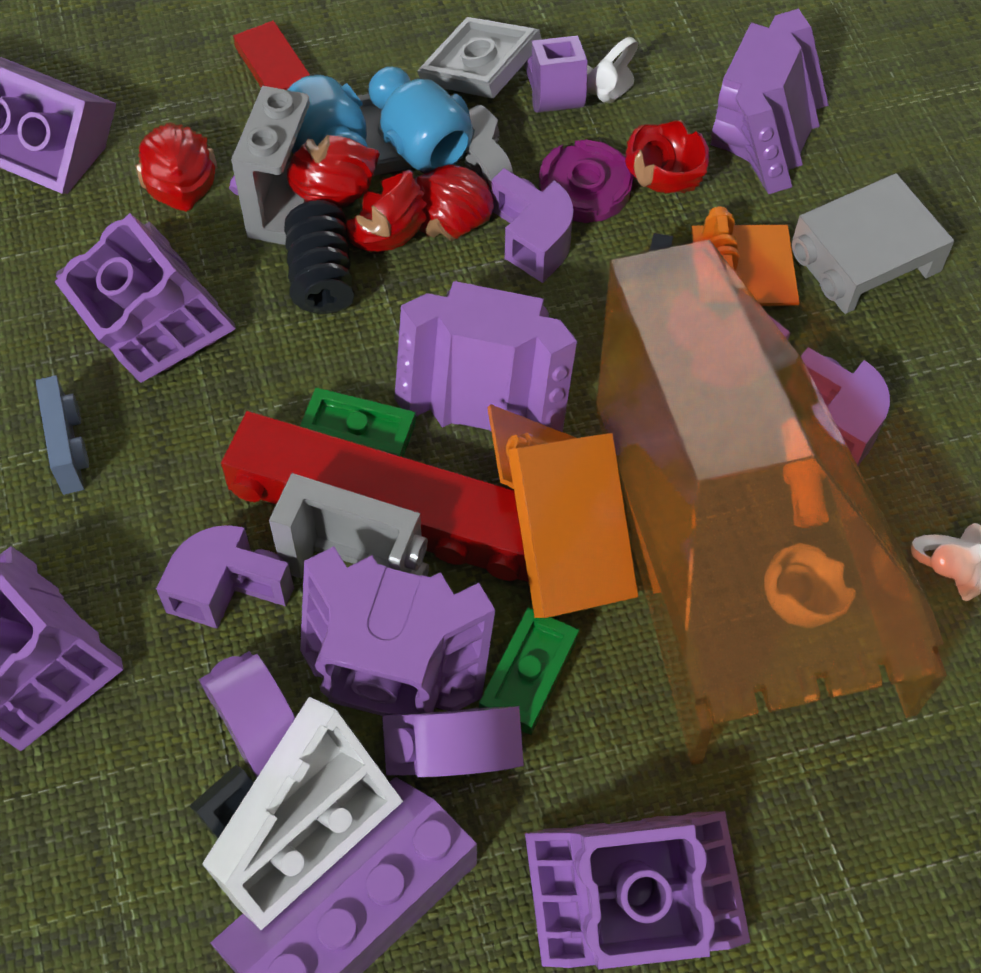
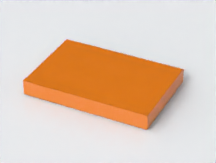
M613 433L508 449L534 618H548L637 598L638 591Z

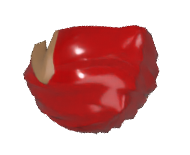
M681 119L669 123L645 124L634 129L627 141L625 162L628 170L641 186H646L658 193H686L687 191H694L696 186H700L703 176L707 174L709 147L703 135L697 131L691 134Z
M170 122L154 128L152 132L145 135L139 145L140 153L138 157L140 160L135 165L138 179L142 188L146 189L155 200L174 209L187 212L192 210L195 203L210 190L215 180L217 163L214 150L208 146L207 138L202 134L192 131L189 126L184 127L182 124L175 125Z
M326 135L318 146L313 139H307L306 143L302 144L300 149L293 154L288 165L287 179L289 186L295 194L306 202L326 200L335 203L340 208L346 207L367 192L371 185L372 175L378 163L380 153L376 149L368 148L359 142L342 136Z
M445 165L414 179L420 185V190L424 193L422 199L427 203L423 209L427 219L421 224L420 232L433 238L441 233L453 242L471 229L489 221L494 209L493 198L488 184L475 171L463 166Z
M406 170L382 180V194L370 191L364 193L362 211L354 219L347 220L345 225L347 237L351 244L367 251L393 250L406 244L419 231L421 224L427 219L423 211L427 203L422 199L424 193L420 190V185L415 182L412 171Z

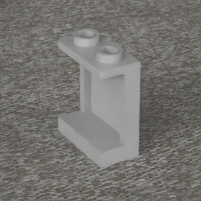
M267 86L261 87L231 159L247 238L285 245V218L292 209L306 202L295 194L289 186L287 168L292 159V148L310 105L308 94Z
M895 173L800 215L791 247L797 261L801 265L806 266L818 280L824 295L829 300L834 301L841 311L846 314L855 310L862 293L916 268L925 278L941 272L953 246L954 239Z
M291 473L269 519L277 555L289 564L292 576L302 579L304 575V561L311 558L314 551L321 553L333 546L342 560L355 564L373 555L377 564L384 565L387 568L419 576H428L429 564L423 562L428 539L421 536L420 513Z

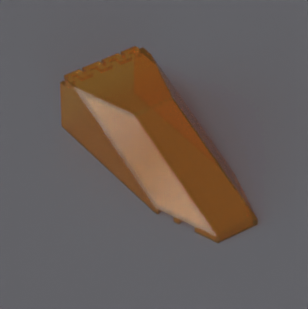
M710 239L611 260L596 411L602 433H613L627 527L691 766L703 763L712 734L713 724L758 715L755 692L762 691L768 711L773 712L820 701V691L816 680L819 678L824 679L830 698L881 688L882 676L878 665L884 664L890 682L893 685L895 684L905 717L917 716L947 676L939 654L944 642L932 608L803 359Z

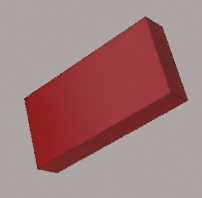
M274 20L233 35L236 50L260 87L267 86L287 90L297 80L310 76Z

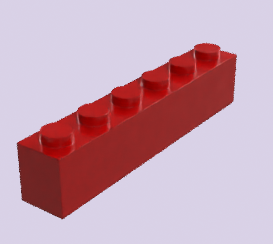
M246 411L221 461L228 490H231L243 500L249 502L263 500L277 504L291 473L420 513L421 536L428 539L426 551L434 553L439 559L454 565L468 563L484 568L491 575L502 580L514 581L519 579L529 582L514 490L250 411Z

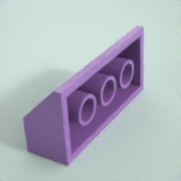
M0 57V168L61 194H68L105 149L116 103Z
M395 777L389 783L403 802L265 928L260 930L250 919L242 914L210 943L235 973H363L477 865V843L434 799Z

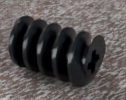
M312 200L298 205L289 212L284 222L290 297L293 303L302 310L316 314L337 313L348 308L354 299V291L351 288L352 275L349 271L351 262L348 257L347 228L344 224L346 217L339 206L326 200Z

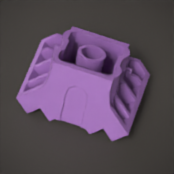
M799 9L775 15L769 28L755 23L750 24L723 78L718 98L716 119L711 134L712 146L730 151L750 163L768 194L792 188L788 170L803 165L800 155L811 130L820 127L816 109L829 106L812 28Z
M131 213L123 220L115 221L107 226L101 235L100 241L85 254L71 259L64 268L56 273L58 279L55 283L98 341L110 348L119 362L140 383L161 371L168 370L175 363L184 358L191 357L196 351L214 344L219 338L236 329L235 323L221 310L218 302L190 272L187 263L171 248L170 242L151 222L144 225Z
M453 281L446 297L426 293L401 305L395 400L400 408L414 411L416 416L431 410L442 428L452 423L486 429L491 432L487 407L492 404L563 432L577 340L561 320L549 318V312L543 306L544 299Z
M10 546L0 554V738L19 751H22L123 671L121 657L100 642L99 632L89 626L85 620H82L63 599L64 597L59 593V588L37 573V565Z
M334 546L304 561L300 651L314 676L323 678L320 690L329 698V702L385 716L434 712V708L455 711L482 698L495 608L479 583L454 595L441 572L432 577L419 576L377 564L373 555L346 567Z
M725 811L694 812L681 816H656L644 818L640 821L613 824H585L571 828H548L525 833L543 967L573 968L595 965L599 970L710 957V951L733 949L750 942Z

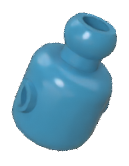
M387 66L379 70L372 77L368 91L372 103L382 109L380 125L384 142H389L397 153L412 167L426 174L437 167L455 165L465 155L472 141L473 127L468 107L461 96L458 94L450 96L441 86L429 79H414L410 81L408 74L398 67Z
M316 74L297 80L287 89L308 94L310 102L292 148L293 154L300 149L302 144L306 143L307 139H313L318 146L326 135L350 138L368 147L365 141L367 137L366 120L360 109L363 103L348 83L342 86L332 77Z

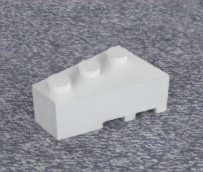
M309 697L202 865L234 905L262 930L396 809L403 800L337 710Z

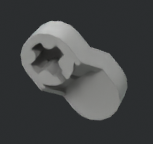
M477 105L469 109L473 136L467 150L468 155L465 158L467 160L465 166L482 177L488 184L491 192L492 179L503 168L511 173L513 171L509 158L497 144L499 141L498 136H500L497 126L498 119L484 106Z

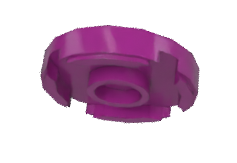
M586 139L575 141L574 146H568L564 149L563 144L554 148L542 161L538 185L539 190L543 192L555 180L567 191L573 205L572 221L589 223L604 221L618 214L625 207L630 199L634 176L628 170L625 162L626 158L619 150L606 143Z

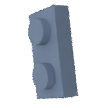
M57 375L35 380L50 469L63 495L84 490L81 469L89 468V460L82 437L75 438L73 426L81 424L74 393L64 394Z

